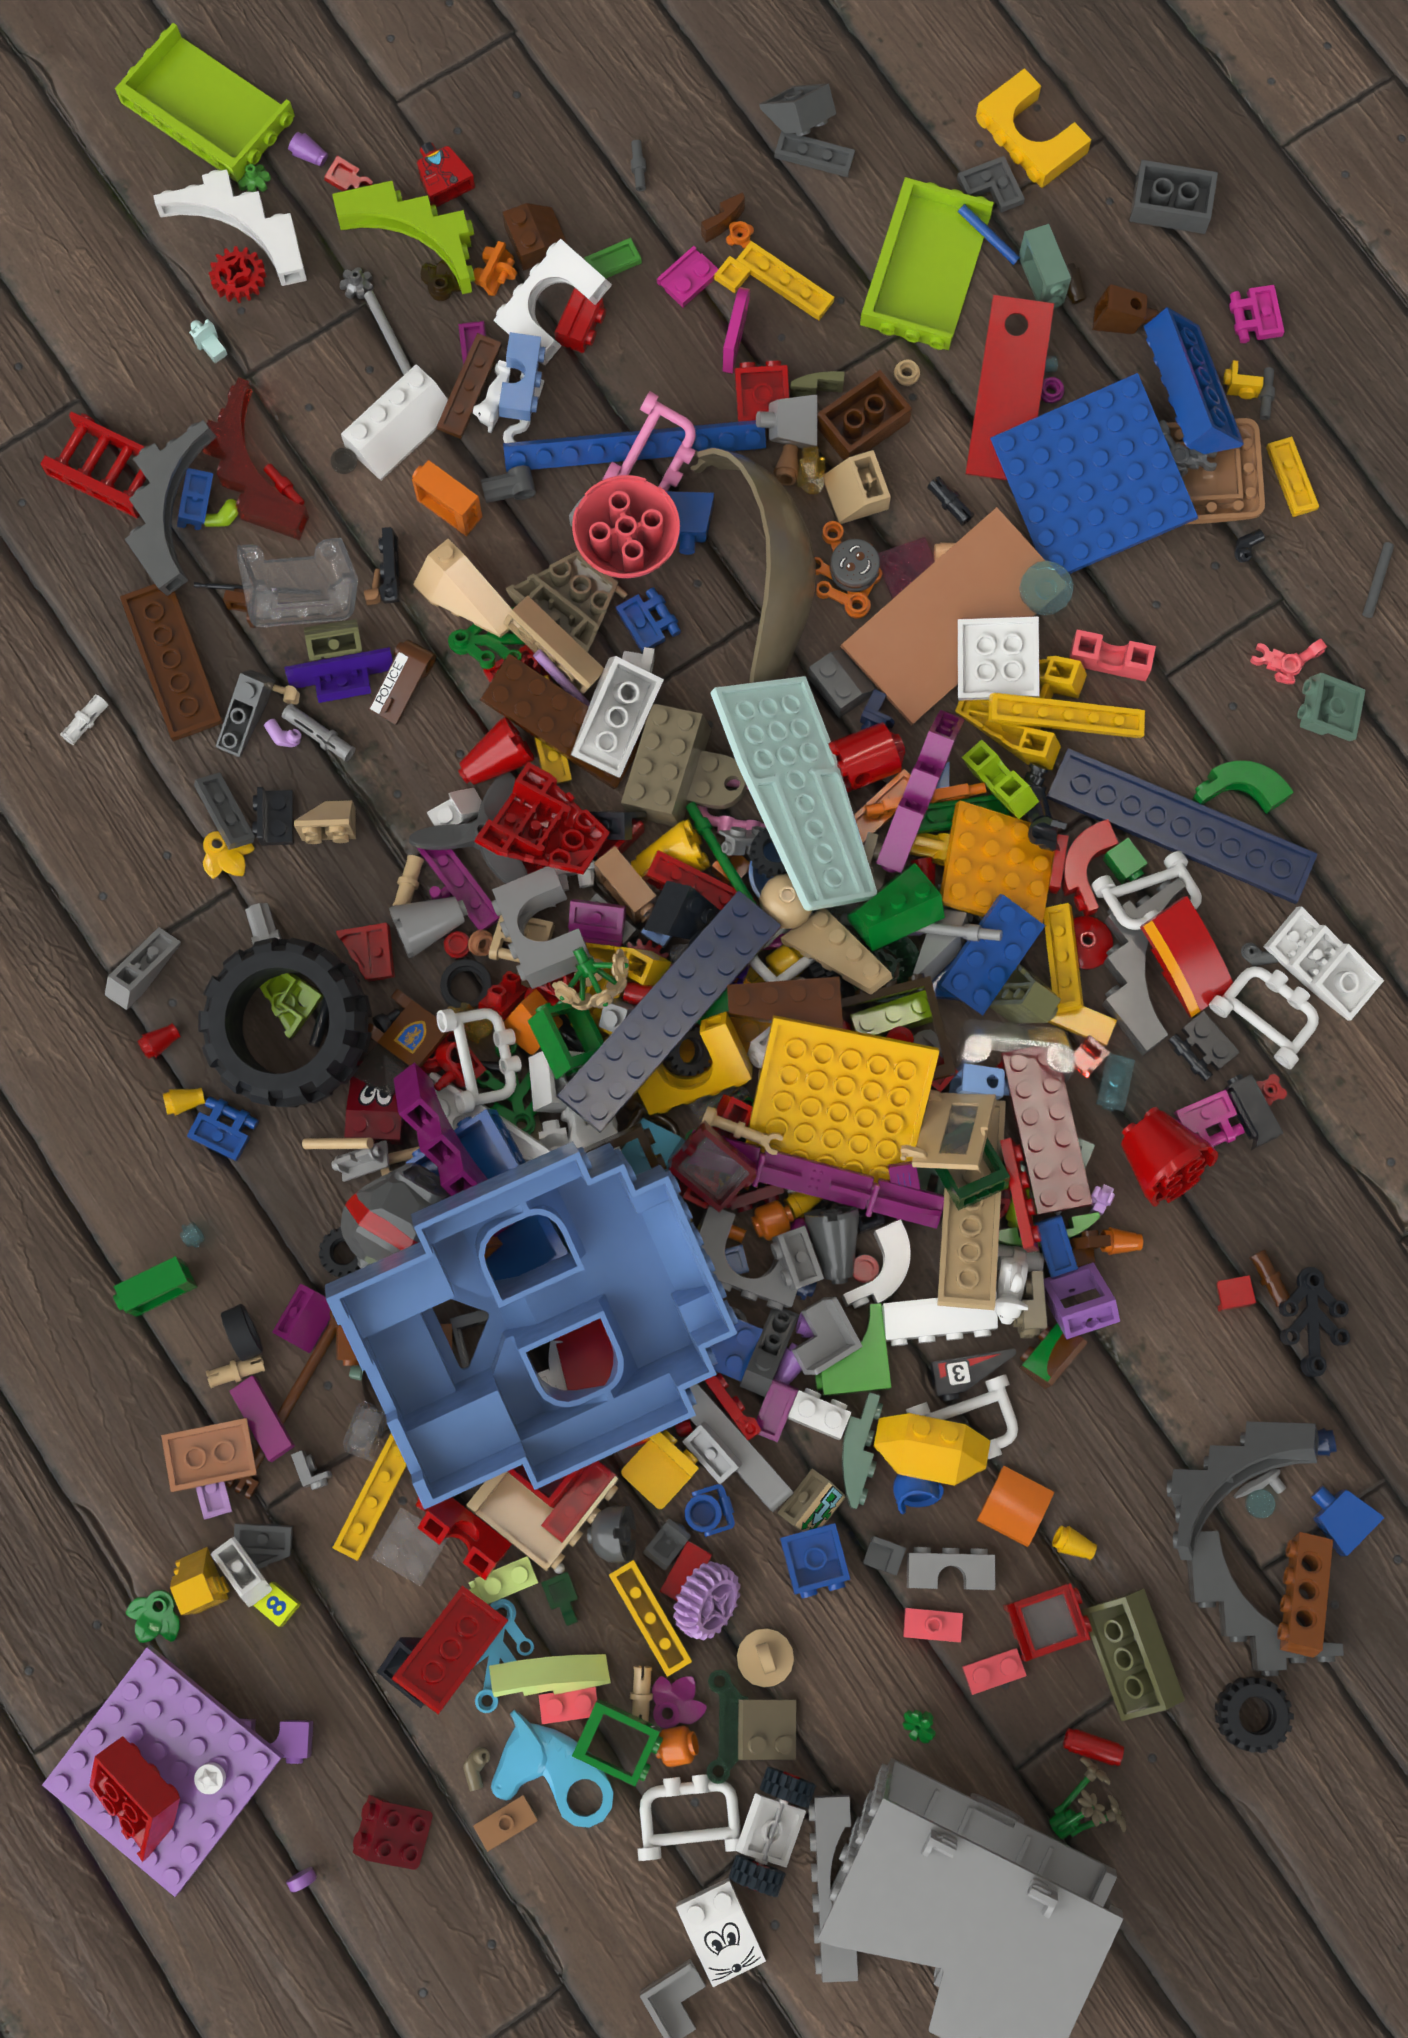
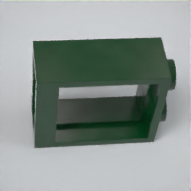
M964 1124L958 1127L955 1132L947 1136L944 1135L940 1153L948 1154L968 1145L974 1124ZM988 1138L986 1139L982 1158L991 1174L958 1188L948 1169L934 1168L958 1211L1008 1189L1010 1175Z

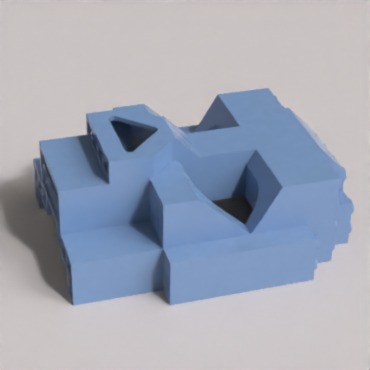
M572 1141L411 1214L414 1229L420 1240L419 1243L325 1285L327 1303L337 1324L342 1326L362 1371L365 1370L386 1414L387 1425L408 1467L412 1484L424 1510L522 1464L534 1490L696 1416L692 1406L696 1405L697 1402L689 1387L717 1375L713 1365L718 1364L710 1346L736 1335L737 1331L734 1325L738 1323V1320L727 1300L723 1301V1298L727 1297L726 1292L716 1274L713 1273L716 1271L710 1256L702 1248V1245H704L702 1237L693 1222L691 1223L690 1219L693 1217L686 1202L679 1195L681 1189L670 1170L665 1172L662 1166L658 1165L635 1176L631 1165L619 1148L614 1150L612 1145L608 1143L586 1153L583 1147L577 1149ZM537 1214L546 1216L557 1224L570 1253L520 1276L494 1280L484 1257L486 1244L493 1234L510 1224ZM449 1299L484 1310L489 1314L470 1365L467 1368L459 1366L432 1308ZM597 1319H601L613 1349V1367L607 1383L604 1386L581 1390H561L543 1381L536 1372L527 1352Z

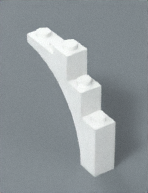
M227 169L222 171L213 170L208 174L202 175L204 183L202 185H189L184 189L167 190L161 194L153 195L160 217L175 215L208 217L234 226L251 237L268 255L276 268L282 286L307 281L291 214L279 213L266 218L259 191L244 192L239 196H234Z

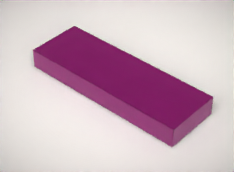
M250 1376L229 1391L243 1417L247 1418L248 1426L269 1462L275 1461L295 1447L255 1376Z

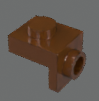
M243 589L225 590L223 600L227 609L247 612L246 620L250 628H256L257 620L261 621L263 616V605L260 604L257 595L250 594Z
M1098 1230L1081 1232L1082 1237L1069 1239L1077 1267L1093 1262L1095 1264L1094 1249L1111 1246L1110 1235H1098Z

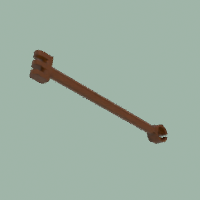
M331 1310V1320L277 1413L283 1425L336 1336V1326H341L337 1324ZM258 1445L254 1452L256 1471L265 1457L260 1445ZM253 1476L238 1479L239 1483L235 1488V1492L240 1494L246 1485L250 1486L244 1496L249 1500L260 1484ZM236 1479L226 1481L225 1485L231 1488Z

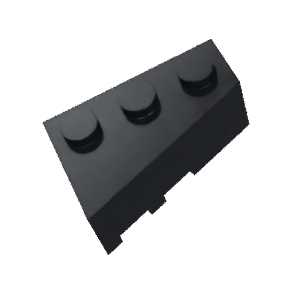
M666 881L644 930L691 940L697 932L705 929L721 910L691 886Z

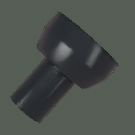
M396 1008L387 1015L381 1013L372 1019L375 1026L385 1033L401 1012Z

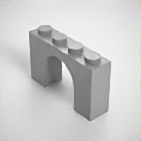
M547 866L492 889L496 899L491 901L496 915H502L504 919L503 922H500L501 929L505 938L510 937L512 943L508 944L513 959L519 958L520 965L516 966L522 982L528 980L532 989L577 971L575 965L578 961L573 950L583 947L587 956L591 957L579 928L548 941H533L524 936L526 924L534 914L567 900L555 868Z
M710 1205L707 1209H704L697 1229L704 1242L702 1248L710 1256L716 1271L713 1273L716 1274L724 1290L728 1292L731 1291V1288L741 1291V1297L756 1301L757 1297L768 1301L766 1306L782 1311L783 1307H792L798 1289L791 1291L789 1286L786 1287L780 1274V1271L783 1270L780 1260H776L774 1257L770 1269L759 1278L750 1279L738 1275L731 1269L725 1256V1244L736 1214L723 1209L719 1213Z

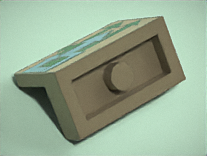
M812 1468L793 1492L794 1494L789 1497L778 1511V1514L800 1532L823 1527L846 1496L828 1479Z

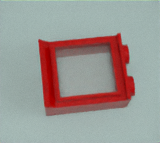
M1066 1583L1003 1605L1013 1627L1011 1629L1014 1638L1017 1639L1022 1655L1020 1657L1022 1661L1027 1662L1051 1652L1090 1640L1089 1632H1092V1627L1087 1615L1082 1616L1079 1605L1082 1604V1599L1077 1587L1072 1588L1071 1583Z

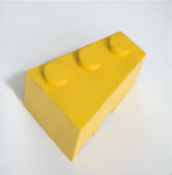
M208 1547L175 1562L177 1568L174 1569L175 1576L172 1577L170 1589L181 1615L198 1614L229 1600L226 1594L230 1592L228 1583L224 1576H219Z

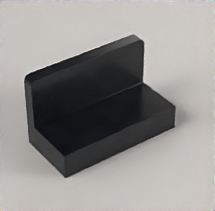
M589 811L610 832L607 838L610 840H632V818L646 817V812Z

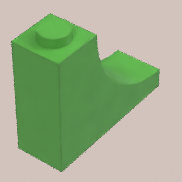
M881 1303L870 1304L868 1307L867 1329L861 1341L863 1347L815 1375L817 1391L822 1390L823 1397L889 1390L891 1388Z

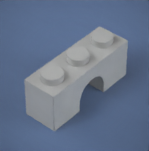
M914 1547V1553H907V1588L938 1589V1575L940 1571L947 1566H954L963 1575L964 1589L995 1590V1555H988V1549H971V1554H959V1548H942V1554L931 1553V1548Z

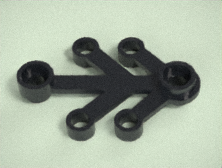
M1307 1267L1302 1269L1297 1276L1296 1282L1298 1287L1287 1300L1279 1304V1312L1284 1317L1295 1316L1299 1310L1298 1304L1305 1296L1306 1308L1288 1328L1281 1331L1280 1339L1285 1345L1297 1344L1300 1340L1299 1333L1307 1325L1309 1355L1302 1359L1301 1370L1308 1377H1317L1324 1374L1327 1367L1325 1359L1321 1356L1319 1325L1330 1336L1331 1342L1334 1345L1343 1346L1350 1341L1349 1332L1346 1329H1339L1318 1307V1298L1329 1307V1313L1334 1318L1345 1317L1348 1314L1349 1308L1346 1302L1342 1300L1337 1301L1324 1287V1277L1320 1270L1315 1267ZM1311 1276L1314 1280V1285L1310 1283ZM1287 1304L1291 1306L1290 1313L1286 1310ZM1337 1305L1341 1307L1340 1314L1336 1310ZM1288 1332H1291L1293 1336L1292 1341L1287 1337ZM1339 1333L1342 1334V1342L1338 1340ZM1315 1361L1318 1363V1370L1314 1367Z

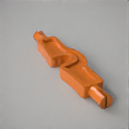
M982 782L973 785L966 783L938 788L935 790L930 803L966 799L972 795L985 794L986 786ZM903 796L882 800V803L865 805L867 817L882 813L883 815L894 814Z

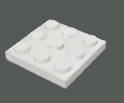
M1039 617L958 619L959 701L989 700V695L992 693L1040 698Z

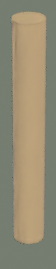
M305 1138L302 1141L304 1149H371L374 1145L372 1138Z

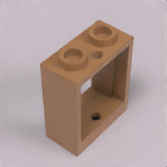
M613 847L594 862L596 878L619 905L626 906V914L636 926L640 922L645 924L657 902L656 895L620 851Z

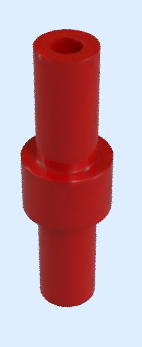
M271 463L266 465L264 472L275 483V488L281 495H286L297 508L303 506L305 501L295 491L293 483L286 476L283 477Z

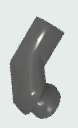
M1246 943L1241 948L1242 957L1252 966L1278 963V960L1268 951L1260 950L1253 943Z

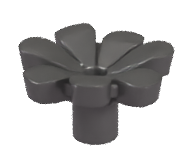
M359 267L352 271L347 269L343 272L345 279L340 281V289H346L345 296L352 299L356 293L357 298L363 299L364 291H373L374 287L369 282L372 280L370 272L363 273Z

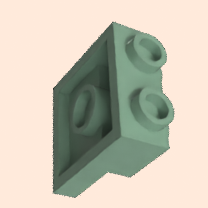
M1324 673L1309 677L1302 687L1303 694H1306L1305 701L1297 713V717L1301 719L1300 727L1319 735L1329 733L1347 741L1356 740L1365 689Z

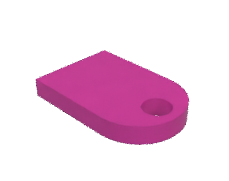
M739 287L736 294L723 347V372L733 374L749 306L750 289Z

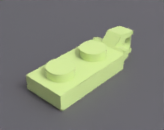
M526 1556L493 1570L486 1580L480 1576L475 1578V1580L469 1582L471 1587L469 1591L485 1603L490 1604L539 1582L530 1559Z

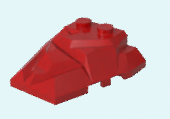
M528 762L516 778L513 791L493 821L488 819L474 842L500 856L584 875L607 840L610 832L587 809L582 810L574 802L575 797L570 792L565 793L556 785L557 779L552 774Z

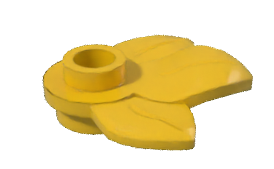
M219 831L211 832L203 841V849L206 853L203 860L204 870L212 879H215L222 870L228 874L242 877L245 874V859L243 856L253 852L254 846L250 843L229 850ZM218 840L222 843V846L215 848L212 846V842Z

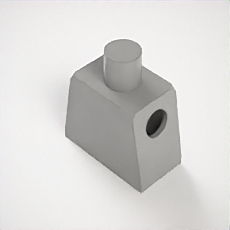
M817 395L785 398L771 402L769 404V412H757L756 426L759 428H769V440L773 442L792 444L803 449L817 446Z

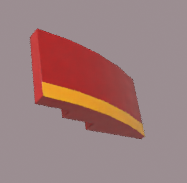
M1183 896L1140 926L1153 947L1150 950L1164 970L1161 973L1190 1018L1208 1007L1216 995L1222 997L1232 985L1233 981L1228 969L1188 896Z

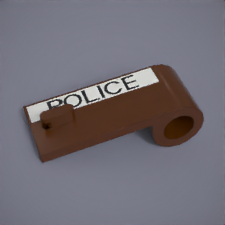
M409 639L404 643L399 642L394 651V656L396 657L368 709L395 725L398 724L419 681L430 673L437 657L436 654Z

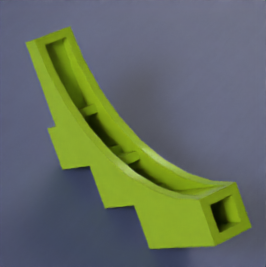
M393 181L332 194L341 230L381 228L400 232L415 238L433 249L448 264L457 279L462 294L472 292L471 282L475 281L472 265L467 266L465 260L470 259L468 247H472L470 236L474 235L471 220H466L464 210L438 216L436 205L430 206L428 195L402 201L400 190L395 191Z

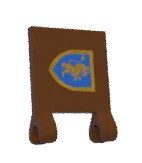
M397 989L391 998L404 1010L385 1033L369 1023L368 1032L372 1033L370 1039L380 1044L410 1066L415 1062L421 1068L449 1032H441L437 1025L436 1016Z

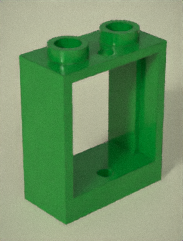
M562 1001L553 1006L550 1003H546L535 1010L536 1014L527 1020L556 1080L576 1074L604 1043L589 1009L577 1010L572 1007V1004ZM564 1014L568 1015L586 1053L571 1056L553 1017Z
M175 1256L113 1286L117 1293L113 1295V1298L120 1311L124 1309L126 1313L138 1317L197 1288V1284L187 1263Z
M598 1698L572 1757L636 1786L638 1779L641 1781L645 1780L651 1767L650 1764L646 1763L650 1753L656 1754L663 1738L658 1736L661 1728ZM604 1714L650 1735L633 1774L587 1752Z

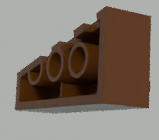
M839 977L727 985L730 1017L772 1023L773 1015L843 1029Z

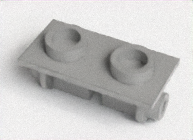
M754 826L752 830H746L741 827L719 830V833L726 837L725 842L721 846L722 852L728 856L745 855L746 849V854L750 855L749 851L754 838L761 830L764 831L765 828Z
M384 1140L376 1143L371 1149H358L336 1156L332 1161V1168L342 1173L343 1182L389 1167L387 1141Z

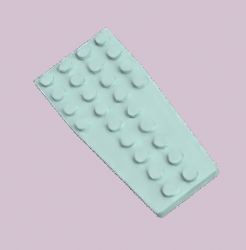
M806 676L715 687L711 691V696L735 760L803 908L807 911L868 901L875 896L877 889L841 771L837 766V758L835 754H832L828 745L831 740Z

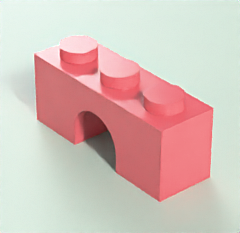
M1076 630L1072 640L1069 659L1081 661L1084 669L1146 682L1151 672L1156 646L1129 641L1124 646H1116L1102 640L1103 635Z

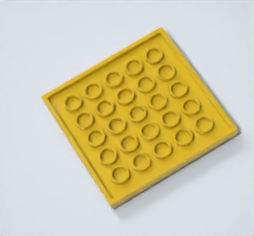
M773 1015L748 1128L768 1135L771 1133L781 1134L783 1136L782 1141L772 1139L769 1143L772 1148L780 1152L874 1176L873 1182L875 1183L878 1182L879 1178L890 1181L888 1165L909 1162L913 1159V1157H906L905 1161L900 1159L901 1146L910 1145L916 1147L938 1060L939 1048ZM745 1138L746 1143L760 1146V1152H765L764 1146Z

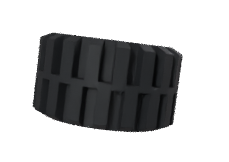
M1256 1677L1235 1679L1234 1683H1228L1225 1686L1226 1690L1218 1695V1698H1220L1219 1704L1215 1703L1214 1710H1217L1218 1716H1215V1721L1220 1725L1218 1730L1222 1735H1225V1740L1230 1744L1248 1752L1265 1753L1268 1749L1274 1750L1278 1748L1277 1744L1285 1742L1287 1739L1285 1734L1287 1731L1291 1732L1293 1727L1289 1725L1290 1719L1294 1720V1713L1290 1712L1289 1708L1292 1707L1290 1700H1286L1285 1696L1287 1694L1282 1689H1279L1278 1685L1266 1679ZM1250 1697L1262 1699L1268 1709L1267 1723L1257 1732L1245 1730L1239 1719L1240 1707Z

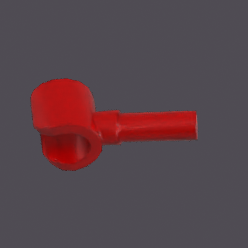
M689 1419L675 1425L676 1432L680 1437L688 1436L693 1432Z

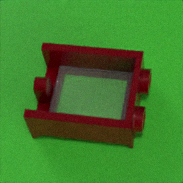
M706 1120L701 1123L668 1160V1170L719 1213L724 1207H731L738 1198L737 1193L743 1187L748 1188L757 1177L756 1163L752 1162L716 1132Z

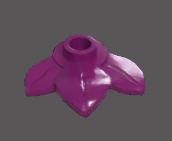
M660 1676L653 1685L652 1694L656 1704L653 1716L655 1722L662 1728H672L678 1723L692 1724L699 1720L707 1709V1706L702 1702L693 1700L695 1696V1681L692 1676L682 1677L672 1685L665 1677ZM665 1708H671L673 1710L672 1718L665 1719L662 1716V1711Z

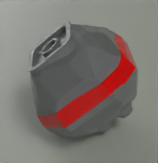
M407 1163L365 1185L346 1202L342 1211L341 1231L349 1248L357 1256V1265L360 1268L420 1242L413 1226L411 1214L451 1196L441 1187L440 1177L419 1164Z

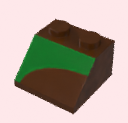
M1058 1323L1053 1327L1047 1325V1328L1038 1335V1338L1041 1340L1035 1348L1029 1346L1020 1357L1023 1363L1019 1368L1044 1390L1055 1383L1088 1343L1079 1335L1066 1339Z

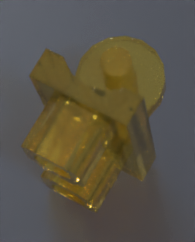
M804 447L802 451L803 459H799L797 484L798 487H802L808 494H818L824 488L826 459L819 456V447Z
M463 1002L460 1008L452 1006L447 1008L452 1009L454 1013L476 1010L470 1004ZM488 1019L463 1023L466 1038L478 1044L480 1038L487 1037L493 1030V1023Z

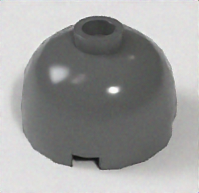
M623 1505L607 1507L598 1512L592 1522V1526L588 1527V1542L592 1544L594 1551L601 1559L610 1563L632 1561L636 1549V1540L631 1541V1529L636 1530V1522L631 1507Z

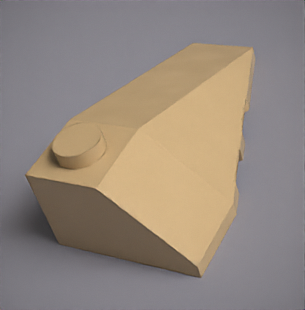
M449 539L445 540L428 554L413 585L431 604L437 607L441 606L451 611L457 617L461 616L470 620L474 625L500 638L510 631L504 624V621L512 609L470 560Z

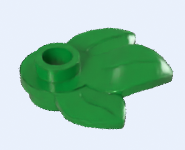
M156 1590L148 1597H138L129 1604L126 1615L137 1620L135 1634L140 1643L149 1642L156 1638L158 1634L170 1642L176 1639L180 1629V1619L174 1612L175 1601L169 1592ZM155 1602H162L164 1606L163 1609H158L155 1605Z

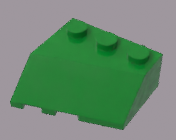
M914 863L905 867L902 873H898L878 889L875 896L868 901L862 902L846 917L871 951H875L944 919L945 915L941 893Z

